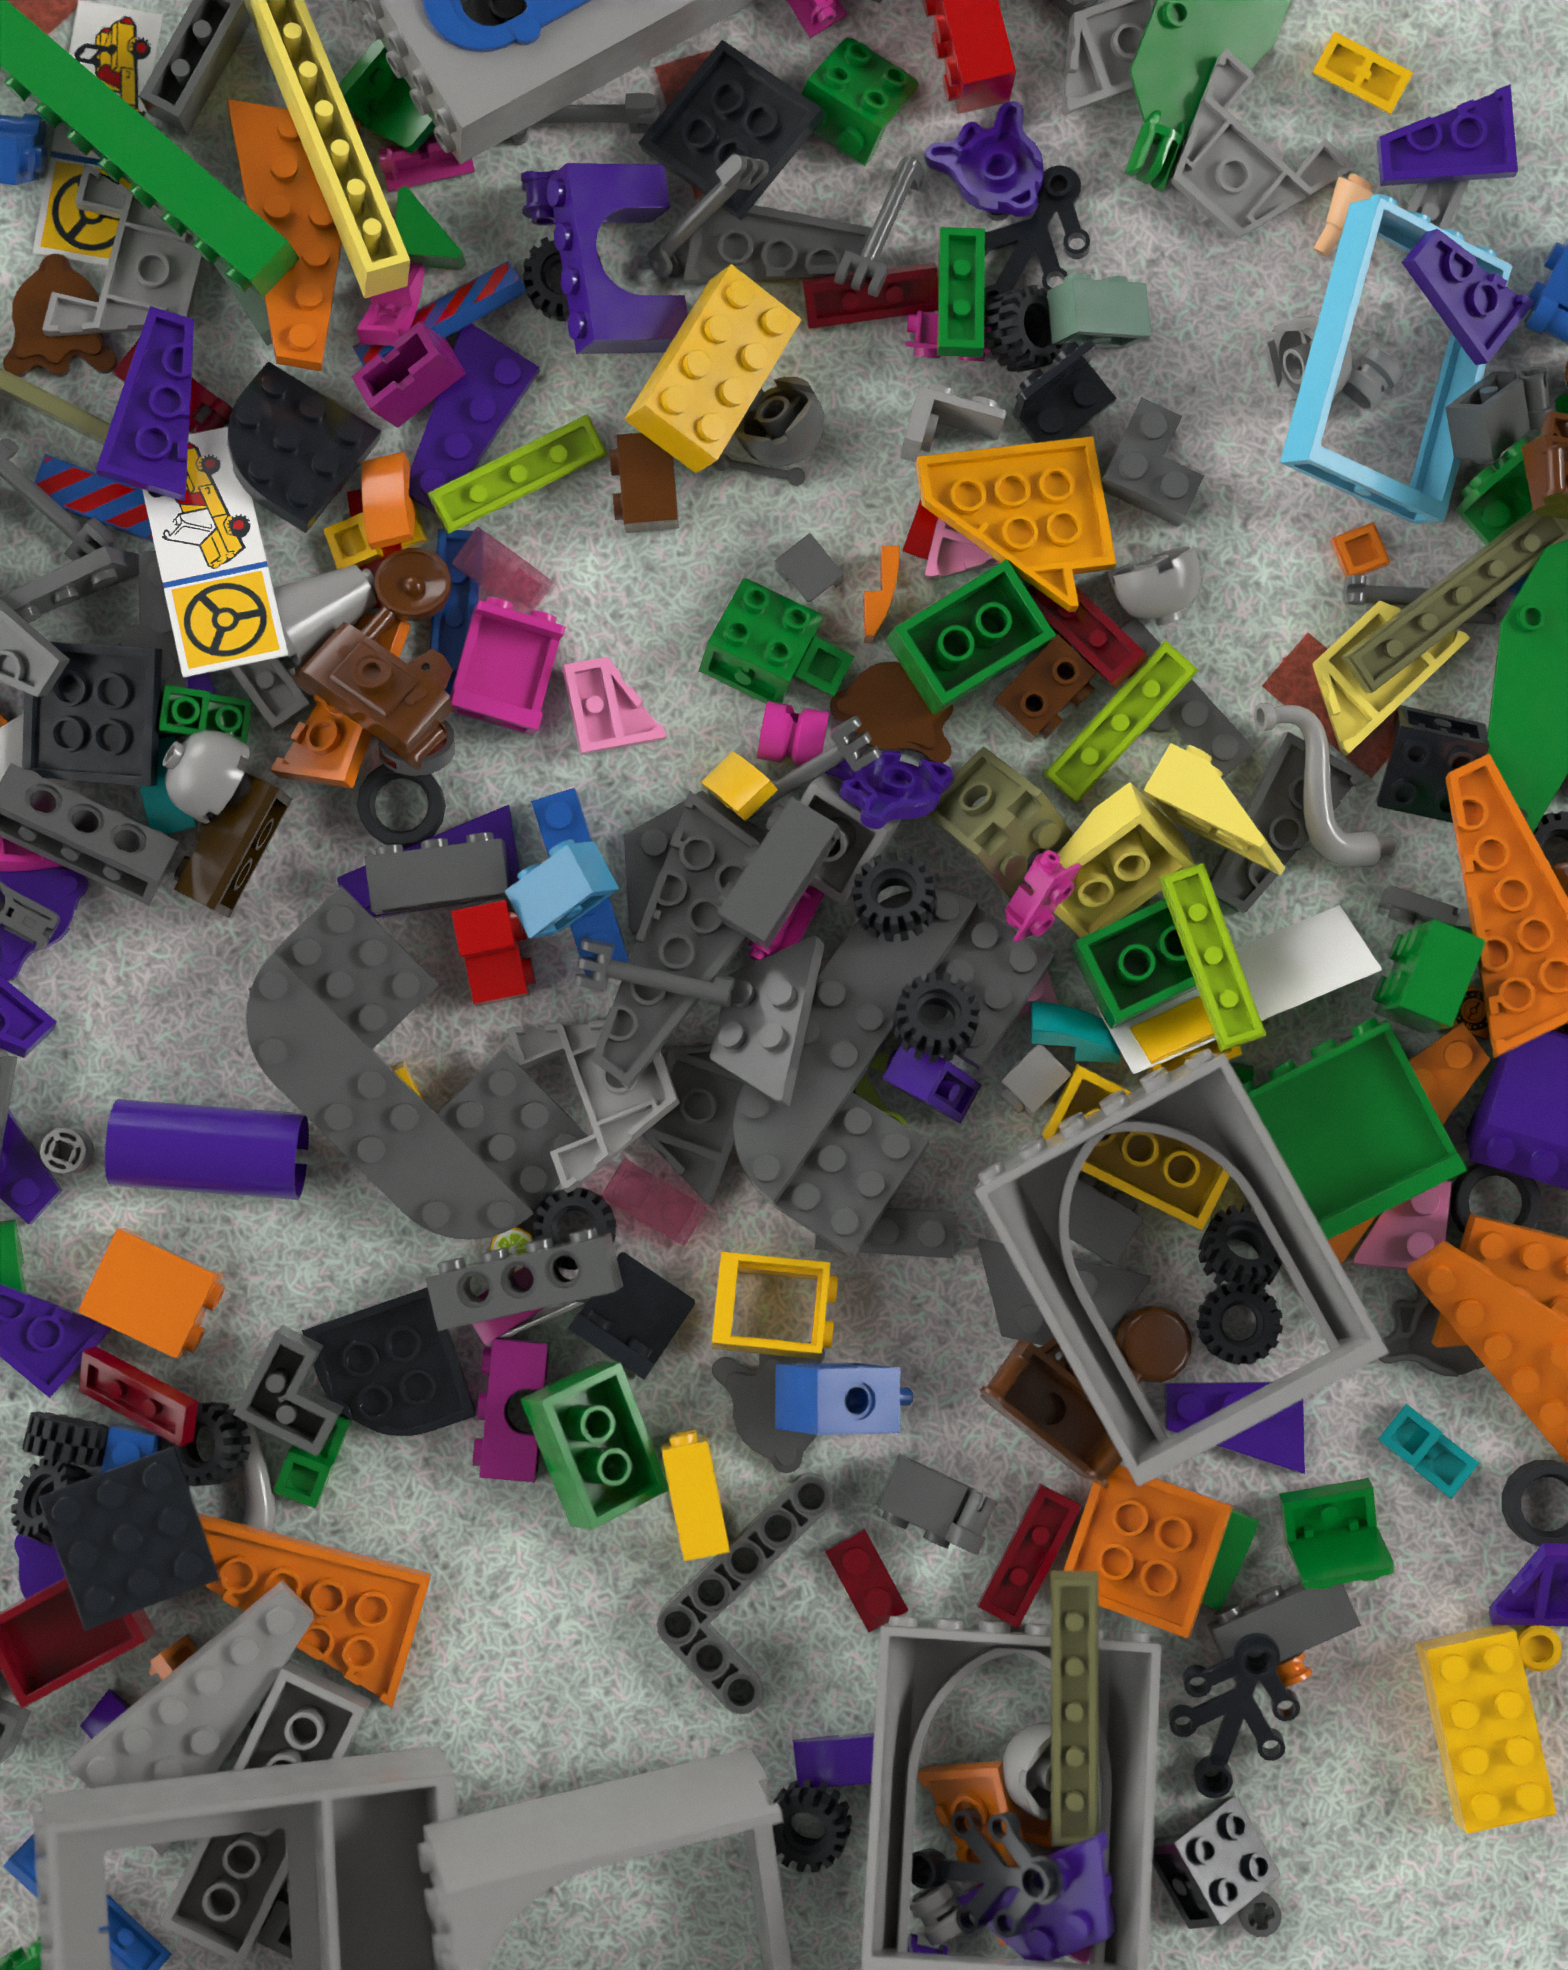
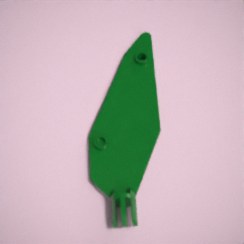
M1156 0L1129 70L1143 124L1124 174L1130 177L1136 175L1138 181L1144 184L1151 183V187L1163 192L1165 190L1217 58L1227 48L1245 66L1252 70L1274 47L1291 0Z
M1568 540L1544 548L1503 617L1499 631L1487 733L1490 746L1487 754L1490 753L1532 833L1568 774Z

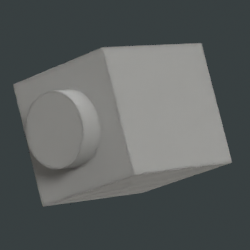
M1036 1044L998 1082L1005 1089L1000 1096L1018 1114L1023 1109L1029 1114H1033L1072 1074L1043 1045Z

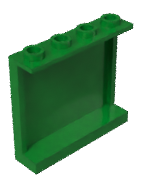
M1372 1017L1351 1028L1350 1030L1354 1037L1338 1045L1334 1038H1331L1311 1048L1309 1052L1312 1058L1297 1066L1290 1059L1270 1069L1267 1072L1271 1079L1255 1087L1251 1080L1241 1084L1327 1240L1467 1171L1397 1040L1390 1022L1385 1020L1378 1023L1376 1017Z

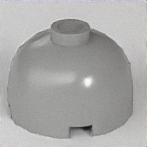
M1302 316L1275 326L1271 331L1276 332L1275 339L1267 342L1266 356L1268 369L1277 388L1282 379H1284L1293 398L1287 402L1293 407L1296 405L1319 317ZM1349 341L1333 398L1340 393L1350 379L1353 361L1352 347Z
M1189 546L1152 555V559L1135 565V571L1131 570V563L1109 573L1110 582L1119 604L1129 615L1138 619L1155 618L1157 626L1169 624L1183 618L1181 610L1194 602L1200 592L1202 582L1200 563L1194 547L1191 549Z
M202 730L187 737L182 744L177 741L174 742L163 759V766L168 768L165 776L167 795L173 804L192 818L204 824L209 823L210 821L206 814L210 811L218 815L237 789L244 774V771L237 768L240 756L247 760L249 759V746L232 736L211 730Z
M1041 1722L1023 1728L1011 1739L1004 1752L1002 1768L1004 1785L1010 1799L1027 1813L1037 1818L1048 1820L1047 1818L1051 1817V1723Z

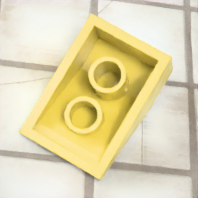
M1170 744L1143 790L1157 809L1170 822L1281 876L1285 869L1284 865L1222 780L1223 773L1210 763L1212 757L1192 745H1188L1186 750L1174 744Z
M1131 782L1095 807L1058 853L1061 859L1060 864L1064 868H1069L1077 863L1081 865V868L1072 881L1075 885L1074 890L1067 899L1058 904L1053 913L1082 938L1124 918L1162 890L1159 883L1161 876L1195 866L1183 834Z

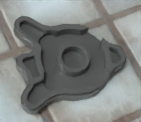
M1414 1281L1413 1283L1418 1293L1417 1299L1412 1302L1398 1299L1392 1304L1391 1311L1394 1329L1389 1335L1382 1338L1389 1353L1378 1358V1360L1388 1364L1403 1360L1414 1361L1429 1371L1450 1377H1458L1475 1369L1485 1367L1468 1345L1436 1348L1431 1343L1440 1312Z
M822 1348L821 1360L759 1354V1367L754 1371L748 1370L729 1357L719 1358L712 1366L714 1378L727 1389L732 1398L733 1419L737 1433L746 1445L768 1458L775 1469L782 1473H791L800 1467L803 1453L817 1435L775 1429L776 1364L822 1363L825 1358L824 1348Z

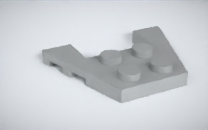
M1226 48L1217 58L1169 182L1236 241L1334 182L1338 177L1347 174L1355 165L1327 139L1320 142L1296 172L1279 159L1228 112L1229 107L1256 75Z
M84 165L75 200L77 209L119 218L120 220L99 301L93 302L52 292L42 328L44 335L55 337L142 330L150 306L189 318L204 257L192 246L196 240L187 232L182 237L178 236L161 220L164 212L158 207L152 206L148 210L129 192L128 188L120 183L117 185L92 166Z
M605 1020L589 1021V1024L564 1026L562 1023L546 1024V1027L525 1028L524 1026H515L507 1029L518 1063L524 1070L565 1053L594 1134L550 1152L560 1183L566 1193L574 1191L680 1104L661 1050L630 1089L626 1088L592 1061V1056Z

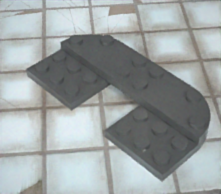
M341 885L267 957L260 967L251 987L246 1009V1029L253 1055L271 1082L412 1221L433 1233L455 1239H482L511 1230L528 1219L534 1213L533 1209L560 1184L550 1152L586 1138L589 1135L503 1048L437 1112L373 1050L378 1043L439 986V983Z
M935 889L937 911L936 914L932 913V923L929 927L922 923L923 933L917 937L912 930L908 931L909 940L901 942L900 934H894L893 942L885 941L883 932H881L877 939L871 936L870 928L863 929L859 919L817 978L790 1107L779 1105L772 1098L746 1083L738 1097L733 1120L734 1142L742 1167L753 1187L776 1209L851 1258H854L930 1145L927 1139L853 1093V1090L896 1028V1026H893V1016L903 988L906 984L911 986L913 979L919 975L925 981L927 973L936 972V980L941 981L943 973L951 975L949 983L955 985L958 979H961L965 982L964 992L970 989L973 990L976 995L973 1003L979 1002L980 1011L978 1017L980 1019L970 1046L967 1045L965 1052L958 1057L981 1070L1055 960L1053 953L1028 938L1015 943L1013 938L1017 931L979 909L978 902L956 892ZM906 891L881 901L879 904L889 909L903 907L911 901L912 892ZM926 1005L919 1011L921 1023L931 1030L945 1031L954 1023L951 1012L940 1005Z

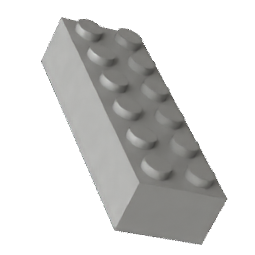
M290 1660L281 1669L233 1771L346 1757L372 1699ZM278 1828L200 1838L162 1916L159 1926L243 1966L252 1953L287 1880L285 1831Z

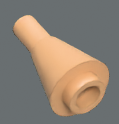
M1350 174L1347 179L1338 177L1326 218L1327 225L1313 247L1314 251L1329 257L1342 234L1350 203L1370 199L1374 195L1371 193L1374 186L1369 181L1355 174Z

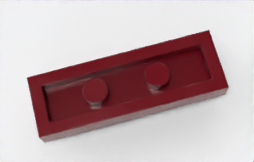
M935 262L889 268L888 275L878 297L868 294L869 284L872 280L870 277H867L861 291L851 288L855 273L849 274L844 285L835 283V276L802 280L809 329L907 316L908 314L914 315L917 314V310L922 312L938 311V271Z
M1032 585L1026 588L1050 627L1114 689L1147 659L1146 652L1078 587H1076L1079 606L1075 612H1068Z
M97 1346L82 1352L79 1392L179 1447L194 1440L198 1407L196 1399Z
M1039 1483L977 1603V1607L1019 1629L1082 1505Z

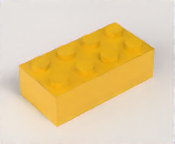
M730 264L709 280L624 420L695 474L719 459L802 319Z
M1076 1063L1071 1072L1072 1075L1068 1078L1040 1134L1046 1140L1060 1132L1058 1124L1079 1112H1083L1085 1117H1088L1102 1109L1099 1102L1109 1095L1120 1090H1124L1127 1095L1133 1091ZM1140 1131L1105 1134L1094 1146L1081 1168L1082 1171L1203 1231L1231 1176L1216 1161L1187 1143L1168 1136Z
M1493 1625L1415 1642L1455 1824L1466 1834L1557 1815L1516 1630L1507 1625Z

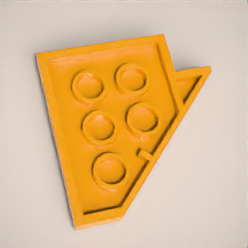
M1093 436L918 456L916 458L915 467L922 506L999 562L1007 559L1018 576L1068 612H1075L1079 606L1073 574L1114 569L1116 558Z

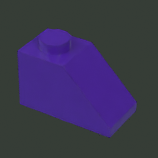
M901 1043L900 1047L889 1057L886 1067L887 1071L882 1079L903 1093L961 1124L982 1084L951 1062H945L944 1058L940 1056L937 1063H929L930 1055L923 1053L921 1060L914 1058L916 1049L912 1047L906 1052L901 1047Z

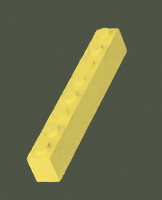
M244 0L364 298L406 287L408 285L410 266L409 256L305 1Z

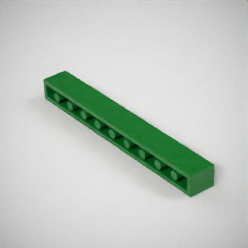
M0 0V72L7 77L4 84L23 102L28 97L38 104L35 111L50 126L56 128L61 124L70 131L66 135L67 139L84 155L87 156L92 150L101 159L97 164L114 181L118 183L122 178L132 185L129 192L144 207L150 210L155 205L164 212L161 220L174 233L182 237L187 232L193 237L196 242L192 246L209 263L213 265L217 260L222 262L228 268L225 275L239 289L246 292L251 287L264 298L300 259L289 241L10 2Z

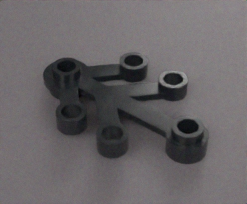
M1057 165L1044 171L1043 183L1037 195L1039 205L1032 218L989 232L985 231V256L989 251L1015 243L1017 245L996 283L984 288V316H992L986 311L988 307L987 300L991 296L1014 289L1035 250L1043 273L1042 288L1047 291L1052 289L1047 284L1048 280L1052 277L1057 276L1064 281V278L1068 276L1067 272L1060 268L1048 230V226L1056 212L1065 233L1063 239L1065 254L1069 258L1077 260L1084 258L1089 253L1090 237L1085 230L1081 229L1074 207L1081 194V181L1073 169ZM1055 181H1063L1067 184V187L1061 192H1055L1051 189V185ZM986 212L987 216L994 221L1005 220L1010 215L1009 213ZM1074 238H1080L1085 242V245L1081 249L1075 250L1069 246V242Z
M1248 1634L1236 1643L1233 1656L1208 1668L1201 1665H1192L1183 1673L1185 1691L1195 1698L1206 1696L1211 1691L1212 1686L1238 1676L1233 1689L1193 1708L1184 1704L1177 1705L1168 1714L1170 1729L1173 1734L1179 1737H1188L1196 1731L1197 1727L1223 1716L1209 1756L1201 1759L1194 1769L1196 1787L1205 1797L1220 1798L1231 1790L1233 1778L1228 1760L1244 1719L1256 1739L1258 1753L1263 1759L1274 1761L1281 1758L1285 1752L1282 1734L1278 1730L1271 1728L1253 1697L1258 1680H1260L1271 1697L1272 1711L1278 1720L1291 1721L1300 1713V1704L1296 1693L1286 1689L1275 1670L1280 1662L1279 1647L1275 1640L1266 1634ZM1256 1650L1264 1651L1261 1656L1256 1658L1248 1655ZM1195 1677L1205 1679L1201 1685L1189 1683ZM1283 1701L1293 1703L1287 1709L1278 1708V1705ZM1180 1717H1188L1191 1719L1185 1725H1179L1175 1723V1721ZM1274 1740L1278 1742L1273 1748L1263 1747L1267 1741ZM1210 1770H1220L1217 1775L1212 1777L1205 1774Z
M974 1808L956 1811L951 1818V1827L954 1834L965 1840L982 1863L947 1859L943 1853L934 1848H926L912 1853L911 1882L917 1888L926 1889L941 1884L944 1879L984 1884L969 1904L961 1906L957 1911V1924L967 1934L983 1930L987 1926V1912L1008 1886L1018 1887L1020 1892L1008 1908L999 1910L994 1916V1928L1002 1938H1011L1023 1933L1026 1926L1025 1917L1036 1903L1045 1905L1056 1901L1063 1890V1875L1058 1864L1048 1856H1035L1019 1835L1020 1822L1017 1816L1009 1811L993 1815L988 1822V1831L993 1840L1004 1844L1019 1867L1008 1866L982 1832V1817ZM965 1817L969 1822V1830L965 1826ZM1002 1821H1003V1822L1005 1823V1825H1006V1828H1007V1832H1006V1833H1005V1832L1003 1831V1829H1002ZM970 1912H971V1913L973 1914V1916H974V1919H975L974 1924L972 1923V1921H971V1919H970ZM1007 1916L1011 1919L1012 1929L1007 1923Z

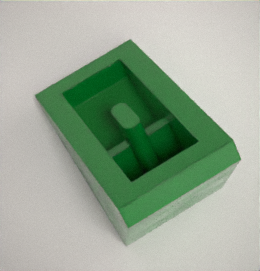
M404 185L400 188L397 197L395 224L409 256L410 263H423L424 267L461 270L467 265L463 252L407 186Z

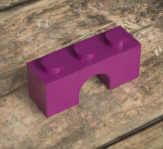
M498 1337L492 1339V1347L484 1346L481 1373L489 1374L487 1393L480 1392L477 1407V1420H485L483 1439L475 1438L473 1449V1466H480L479 1478L532 1483L537 1480L540 1448L533 1432L522 1431L511 1422L508 1415V1403L512 1395L519 1390H540L546 1387L550 1342Z

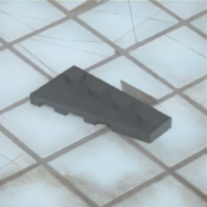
M1290 732L1282 734L1244 809L1284 866L1309 840L1303 811L1305 741ZM1330 754L1331 794L1333 810H1335L1341 803L1342 798L1353 786L1358 784L1366 773ZM1224 848L1209 879L1218 901L1241 913H1246L1276 879L1278 874Z

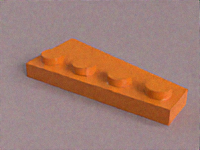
M1002 1761L933 1765L922 1767L917 1772L922 1787H929L937 1804L934 1811L941 1825H947L958 1847L954 1852L958 1860L982 1863L965 1840L954 1834L951 1827V1818L956 1811L974 1808L982 1817V1832L1008 1866L1019 1867L1004 1844L993 1840L988 1831L989 1819L998 1813L1012 1812L1020 1822L1016 1803L1010 1799L1004 1785ZM965 1817V1826L969 1830V1822ZM1002 1821V1829L1006 1833L1007 1828L1005 1823ZM1020 1823V1833H1019V1835H1020V1837H1021V1838L1024 1840V1842H1025L1024 1835H1023V1831H1022V1827H1021V1823ZM996 1936L1000 1946H1008L998 1936Z

